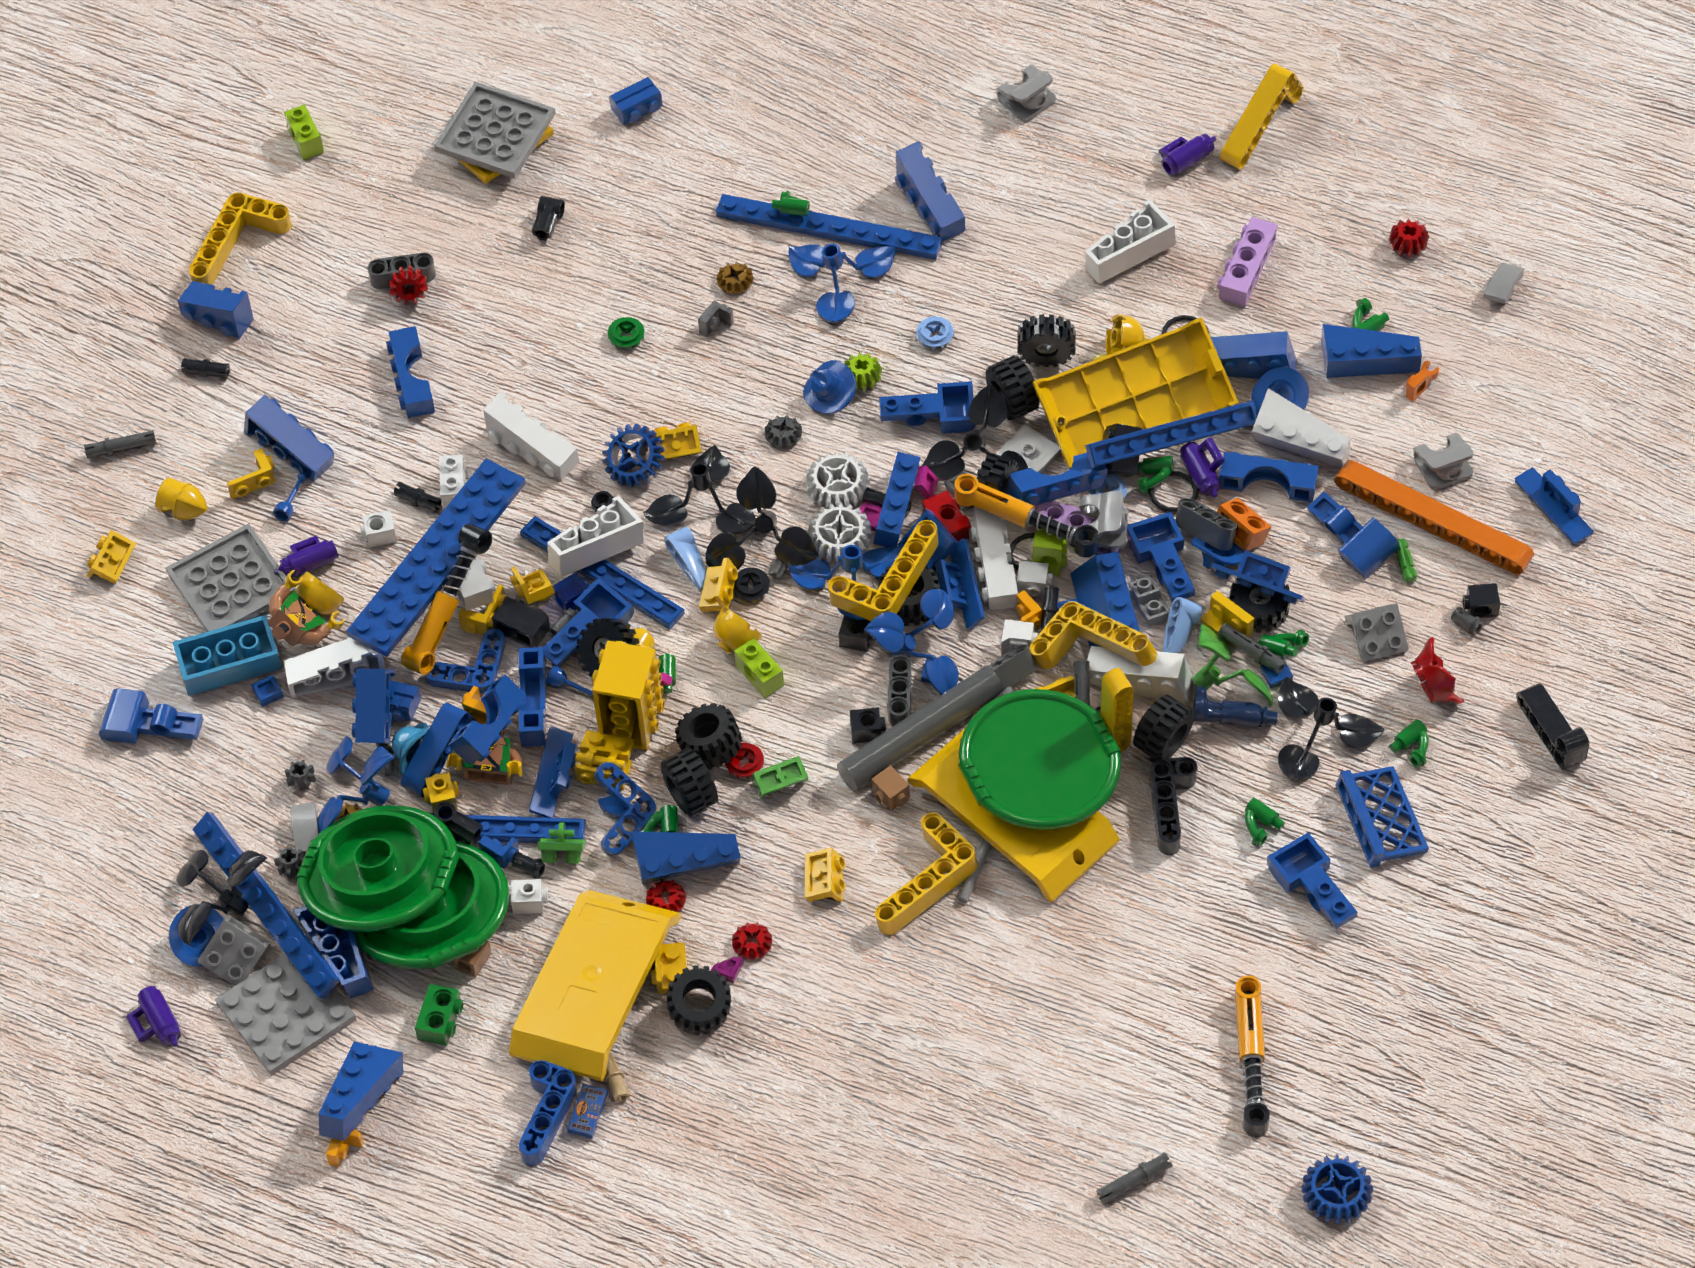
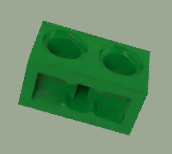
M429 984L415 1025L417 1040L447 1046L449 1038H453L456 1031V1017L461 1015L464 1001L460 998L459 990ZM444 1002H448V1003H449V1004L446 1005V1006H439L441 1003H444ZM437 1024L442 1025L439 1028H432L434 1025Z

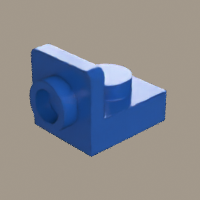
M485 835L478 842L479 849L490 855L503 869L509 863L516 860L513 857L519 852L518 840L514 837L511 838L505 847L497 839H490Z

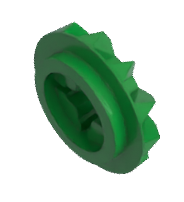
M632 317L616 319L608 328V339H610L612 345H617L620 349L623 347L631 349L634 345L639 346L640 341L644 339V326L639 320ZM622 332H625V333H629V332H630L631 337H630V336L628 337L627 335L623 336V335H622Z

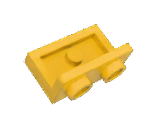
M511 567L513 576H510L511 583L517 591L519 598L524 597L528 605L536 601H544L555 593L542 568L521 577L516 567Z

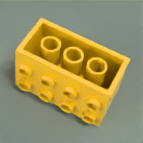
M607 641L605 650L601 649L599 654V669L594 670L592 684H594L592 693L598 732L634 739V748L648 750L652 734H656L658 730V714L663 713L665 699L662 698L663 686L660 685L662 673L658 672L660 660L657 659L656 649L645 645H630L623 641Z

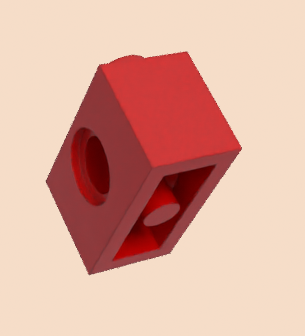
M948 490L922 501V515L926 510H931L958 542L963 538L969 539V529L971 528L969 518L966 515H962L960 505L956 502L955 497H951Z

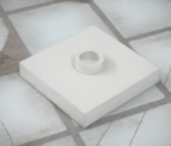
M1024 424L996 454L1001 456L1003 452L1008 450L1017 452L1025 459L1028 468L1042 473L1059 456L1061 450L1057 444Z

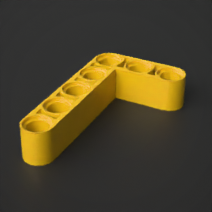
M1276 63L1269 67L1220 154V160L1240 170L1246 165L1283 99L1295 104L1301 97L1304 87L1294 72Z
M237 192L231 194L190 265L189 273L191 280L213 285L245 225L277 234L289 232L292 224L288 208L283 204Z
M923 520L916 525L878 590L846 577H833L828 583L831 604L870 621L886 612L897 614L938 546L937 525L931 520Z
M1074 601L1065 603L1034 639L1029 648L1034 659L1042 669L1054 667L1079 636L1141 666L1151 665L1158 656L1156 649L1145 634Z
M1114 668L1102 677L1101 716L1122 752L1131 744L1134 689L1120 668Z
M932 812L924 815L921 820V827L927 843L942 857L876 907L875 918L878 928L883 934L892 935L898 932L977 870L978 861L974 847L938 813Z

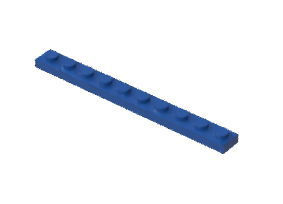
M722 194L716 209V217L872 248L892 246L895 247L898 253L937 260L942 245V237L813 211H809L808 216L780 213L779 209H772V203Z
M207 811L192 830L229 878L231 876L229 874L231 865L243 851L215 814ZM255 869L241 884L236 886L237 889L243 893L242 897L317 997L325 999L340 979Z

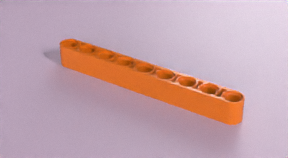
M1354 460L1346 461L1334 479L1335 484L1343 491L1513 574L1521 575L1534 556L1533 549L1525 543Z

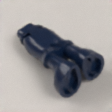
M1196 687L1193 722L1233 723L1247 727H1265V724L1276 726L1278 712L1267 710V706H1264L1263 709L1259 704L1252 702L1222 700V703L1214 702L1208 699L1205 687Z

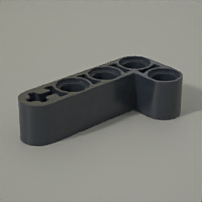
M1541 683L1516 693L1518 705L1562 770L1587 759L1589 749L1587 734L1581 727L1572 730Z
M1190 757L1158 759L1151 764L1150 788L1157 844L1161 853L1165 855L1176 854L1180 849L1181 828L1176 790L1191 788L1196 783L1198 765ZM1168 816V817H1171V818H1170V819H1164V818H1162V817ZM1171 833V834H1170L1171 840L1168 839V837L1166 836V834Z

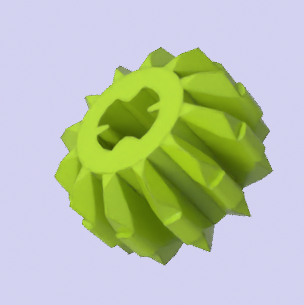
M859 351L858 356L850 355L849 360L844 361V364L854 374L856 390L862 388L865 392L867 387L874 389L875 383H880L882 366L879 364L877 357L871 358L870 353L864 356Z

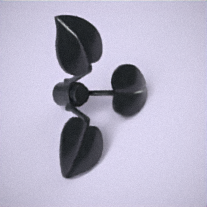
M990 384L980 390L969 406L968 415L970 421L975 425H982V427L975 430V432L968 433L964 437L962 452L960 453L956 443L948 440L940 441L930 449L922 466H927L938 479L949 480L965 470V462L961 457L968 450L973 454L983 452L986 455H990V452L985 449L986 443L980 434L986 429L987 425L990 427L1001 425L1008 414L1007 404L994 385ZM1008 450L1001 455L1017 461L1018 471L1028 469L1025 459L1017 452Z
M716 445L706 450L692 464L690 468L691 481H688V489L683 502L680 497L668 494L657 498L643 512L649 521L657 525H677L688 516V512L684 507L688 505L692 488L694 487L698 491H705L709 488L721 512L716 518V525L720 531L732 534L742 533L752 529L755 526L756 520L752 510L744 508L740 503H732L726 510L722 507L711 481L717 482L724 479L730 472V465Z
M754 466L740 481L736 490V496L744 508L748 510L757 508L760 515L755 520V527L738 542L730 532L718 534L709 543L705 559L708 567L722 566L723 558H729L738 570L746 559L745 550L740 545L757 531L769 533L771 530L774 533L775 539L779 542L774 550L775 555L784 564L799 566L810 563L819 556V552L810 534L801 527H788L782 532L781 537L779 536L778 527L775 526L777 524V517L772 511L766 510L772 508L776 502L775 487L769 477L758 467Z
M1288 677L1283 680L1280 686L1278 704L1285 715L1291 718H1300L1303 714L1309 717L1314 713L1316 721L1305 749L1298 745L1290 744L1284 746L1278 754L1279 767L1283 774L1290 779H1307L1318 770L1319 758L1317 755L1310 753L1309 750L1320 725L1326 726L1334 720L1336 729L1341 730L1340 739L1342 742L1356 749L1370 746L1384 732L1383 727L1357 714H1345L1338 720L1337 704L1333 699L1324 697L1319 700L1316 693L1310 688L1296 683Z
M197 850L189 857L187 863L178 872L177 883L182 887L188 886L198 875L220 893L219 901L221 906L202 901L200 905L194 904L189 907L178 924V933L183 942L190 946L194 935L208 919L211 908L220 910L225 914L230 912L237 918L247 911L249 905L242 897L243 893L236 886L241 884L261 863L268 859L266 856L252 850L243 852L229 869L231 876L227 881L232 890L226 889L224 891L200 872L209 862L207 852Z

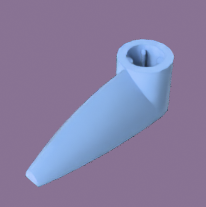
M683 527L665 536L664 542L668 551L698 590L702 591L706 577L703 559L691 530L688 527Z
M1177 597L1173 600L1169 611L1162 652L1180 653L1189 638L1193 625L1201 617L1202 606L1182 597Z

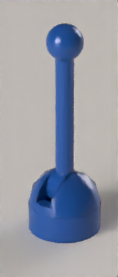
M305 473L298 474V481L287 501H281L275 506L273 515L278 520L288 522L291 519L294 511L291 502L302 482L307 479Z
M556 666L551 668L546 684L553 687H560L566 684L593 697L591 690L567 680L565 671Z

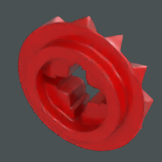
M741 743V749L737 750L738 754L736 757L730 758L731 761L727 764L725 763L729 774L732 773L737 778L746 777L749 779L754 772L763 768L764 755L756 745ZM748 755L749 763L741 767L739 760L743 761Z
M662 879L656 884L652 883L651 888L646 893L647 905L674 912H679L686 902V893L682 885L675 883L673 879L671 881ZM663 891H666L669 895L668 904L661 898Z
M747 922L744 926L738 927L737 931L732 934L733 949L744 959H759L770 951L772 947V934L768 931L767 926L763 927L758 922L756 924H749ZM747 936L751 938L757 936V943L750 942L748 944Z

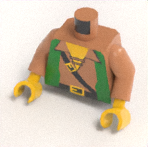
M292 570L285 578V585L281 584L269 600V613L272 617L269 619L268 625L273 629L272 634L276 639H284L291 646L299 643L302 645H316L328 636L332 629H340L344 624L345 618L341 622H336L334 619L339 615V611H335L332 613L329 623L325 624L326 621L294 590L290 591L291 588L296 587L302 581V576L297 581L291 579V575L295 571Z
M503 730L499 733L501 738L493 746H490V754L482 762L477 760L468 765L458 754L452 753L447 757L446 768L455 766L457 771H461L463 766L465 780L511 785L512 774H519V777H522L523 761L518 750L512 747L511 740L503 738L505 733Z

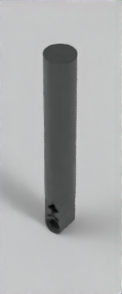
M1020 645L990 665L982 667L837 763L838 772L846 785L853 791L859 790L890 765L893 767L981 709L1007 687L1013 686L1033 673L1038 668V665L1028 645Z

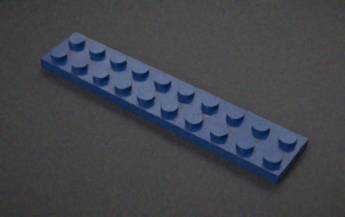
M486 458L346 630L347 636L388 657L433 601L437 591H441L442 586L447 583V576L451 575L453 571L452 566L458 560L456 556L461 554L458 536L462 527L470 523L489 531L526 485L525 478Z

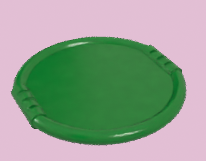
M1026 689L997 697L983 706L972 717L960 741L958 766L978 805L982 806L992 815L1022 828L1053 830L1082 822L1094 815L1106 804L1119 780L1121 751L1101 714L1086 703L1057 691Z
M376 806L359 810L340 818L331 826L325 828L315 839L311 840L296 881L302 902L320 921L335 928L348 931H379L402 925L417 918L445 896L460 855L456 841L448 827L430 813L408 806Z
M456 842L460 857L446 895L425 913L402 925L379 931H354L358 945L375 960L404 969H435L478 951L497 931L507 912L509 886L500 865L481 849L462 842Z

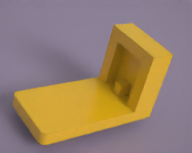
M262 448L253 451L259 470L226 483L231 499L245 496L249 492L275 483L272 469H275L273 460L270 455H265Z
M503 585L497 586L493 595L494 602L489 603L485 614L471 610L466 611L464 608L461 609L458 615L461 629L468 633L484 635L487 630L494 628L492 616L507 597Z

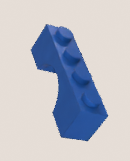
M416 326L389 331L390 341H386L388 355L393 354L394 356L390 363L392 372L398 374V377L394 378L397 392L402 391L403 395L398 396L401 410L406 409L408 418L435 413L429 381L415 378L409 373L411 366L422 358Z
M897 452L873 544L884 547L897 546L921 457Z
M1224 452L1223 458L1225 461L1221 465L1219 474L1220 489L1242 492L1252 482L1271 480L1280 484L1286 490L1289 499L1313 502L1319 466L1309 463L1289 462L1284 459L1276 460L1262 456L1243 455L1237 452Z
M1087 453L1073 456L1072 467L1063 474L1045 475L1036 472L1032 468L1010 473L1007 492L1010 496L1035 506L1105 486L1107 467L1102 465L1091 468Z
M543 647L519 648L520 689L526 694L521 701L522 707L519 711L521 746H545L546 661Z
M506 674L491 683L481 698L487 713L486 724H480L474 720L458 730L449 746L468 765L477 760L482 762L490 754V746H493L501 738L499 733L512 722L510 717L521 709V701L526 694Z

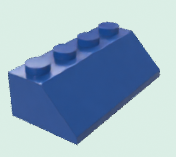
M1118 551L1095 555L1070 573L1079 604L1139 631ZM1087 640L1090 649H1091V646L1101 647V646H1099V645H1097V644H1095V643H1093V642Z

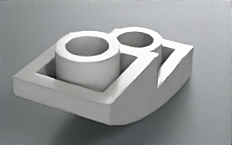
M1502 262L1489 281L1483 298L1489 299L1494 303L1505 304L1514 294V286L1523 277L1524 268Z
M1151 575L1128 583L1134 600L1149 627L1168 620L1170 610L1161 598L1160 589Z
M315 802L290 807L296 851L301 849L302 853H306L310 841L319 835L318 814Z

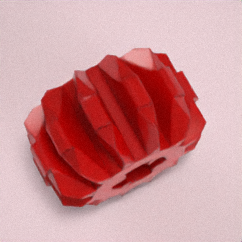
M1409 218L1406 222L1399 220L1397 225H1393L1389 236L1393 251H1399L1400 256L1405 253L1409 258L1412 253L1419 256L1421 251H1425L1427 241L1429 240V234L1426 231L1425 225H1419L1418 220L1411 222Z
M410 265L408 266V271L400 267L399 273H392L393 280L389 281V287H391L390 294L391 296L396 295L397 303L404 299V304L407 306L409 300L417 304V297L424 299V291L428 290V285L425 284L427 278L425 275H421L420 269L413 272Z

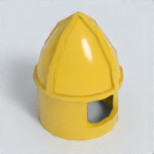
M173 478L165 479L156 495V509L163 513L172 510L175 519L189 520L197 518L208 509L206 499L198 488L191 483H184Z

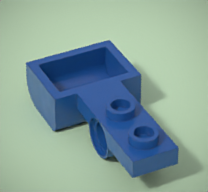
M972 381L937 383V393L879 397L881 422L906 420L908 425L920 426L926 422L927 418H939L940 431L943 434L969 432L976 426L970 421L968 415L969 406L974 399Z
M1324 491L1307 506V510L1344 543L1338 549L1340 557L1364 579H1367L1400 548L1395 536L1377 519L1373 517L1362 526L1346 507L1340 506Z
M1168 512L1127 525V540L1137 563L1153 560L1158 581L1161 585L1165 586L1171 601L1173 602L1177 597L1186 599L1195 596V589L1177 553L1184 550V538L1172 513Z
M599 577L573 602L578 613L543 647L545 659L553 666L560 668L576 652V649H580V644H576L577 638L582 639L583 636L579 633L582 629L587 630L585 625L588 622L593 623V620L596 618L621 619L626 623L631 620L634 614L633 605Z
M117 688L112 691L99 730L101 740L136 744L139 734L197 740L204 719L202 714L178 712L168 704H158L155 709L148 708L149 701L143 691Z
M1308 832L1268 855L1267 866L1286 893L1302 886L1307 892V897L1313 908L1318 912L1322 911L1337 929L1356 918L1358 912L1325 872L1330 869L1331 859Z

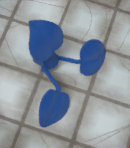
M815 244L799 247L789 246V260L794 271L803 277L815 276L818 274L820 267H827L831 270L835 293L828 292L823 294L818 299L816 308L818 314L830 323H836L846 319L855 307V299L852 293L849 291H839L836 270L842 267L843 259L856 270H862L864 276L877 278L885 275L890 270L896 249L892 246L866 249L856 256L855 264L846 256L845 252L841 253L839 246L836 244H828L825 247Z
M847 545L842 550V556H838V561L832 571L826 561L818 558L804 565H788L791 577L800 587L808 590H818L825 586L826 580L832 579L841 564L845 572L851 574L853 581H856V572L860 567H862L864 572L869 571L873 577L880 578L888 566L892 567L901 552V547H882L861 554V549L858 546ZM837 608L842 615L848 618L865 620V618Z
M931 589L923 594L920 601L921 611L929 619L925 624L910 633H902L904 630L903 620L893 612H886L875 617L866 626L865 631L875 639L880 647L894 657L906 654L908 658L919 657L932 660L926 663L925 673L930 684L942 695L958 683L959 673L956 664L948 656L943 655L936 658L935 655L913 652L916 646L914 635L932 623L939 630L945 629L953 620L954 609L948 594L943 589Z
M344 737L339 747L334 750L327 763V772L334 774L341 765L360 780L362 786L359 793L362 794V798L339 795L337 798L331 797L323 806L318 816L319 834L334 823L341 812L343 800L362 802L365 805L369 801L377 806L385 804L390 790L372 779L388 762L395 758L384 747H377L369 756L364 765L362 776L344 761L352 751L353 743L351 738Z

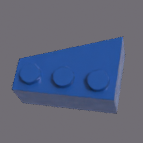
M192 281L178 299L181 315L188 320L193 319L200 322L207 328L219 330L226 336L240 339L254 320L248 292L232 293L231 288L225 287L222 291L215 289L214 285Z
M356 669V674H353L352 685L353 688H356V698L352 700V711L356 713L355 723L352 724V737L355 738V743H390L392 722L390 699H394V690H390V677H395L396 669Z

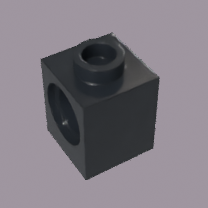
M1497 583L1468 585L1467 593L1462 597L1463 609H1468V613L1474 617H1498L1500 598Z
M844 616L839 630V647L868 652L870 643L874 644L875 639L865 631L866 626L871 621L867 619L855 620Z
M879 708L849 710L852 744L868 743L880 736L881 732L886 731L885 717H880Z

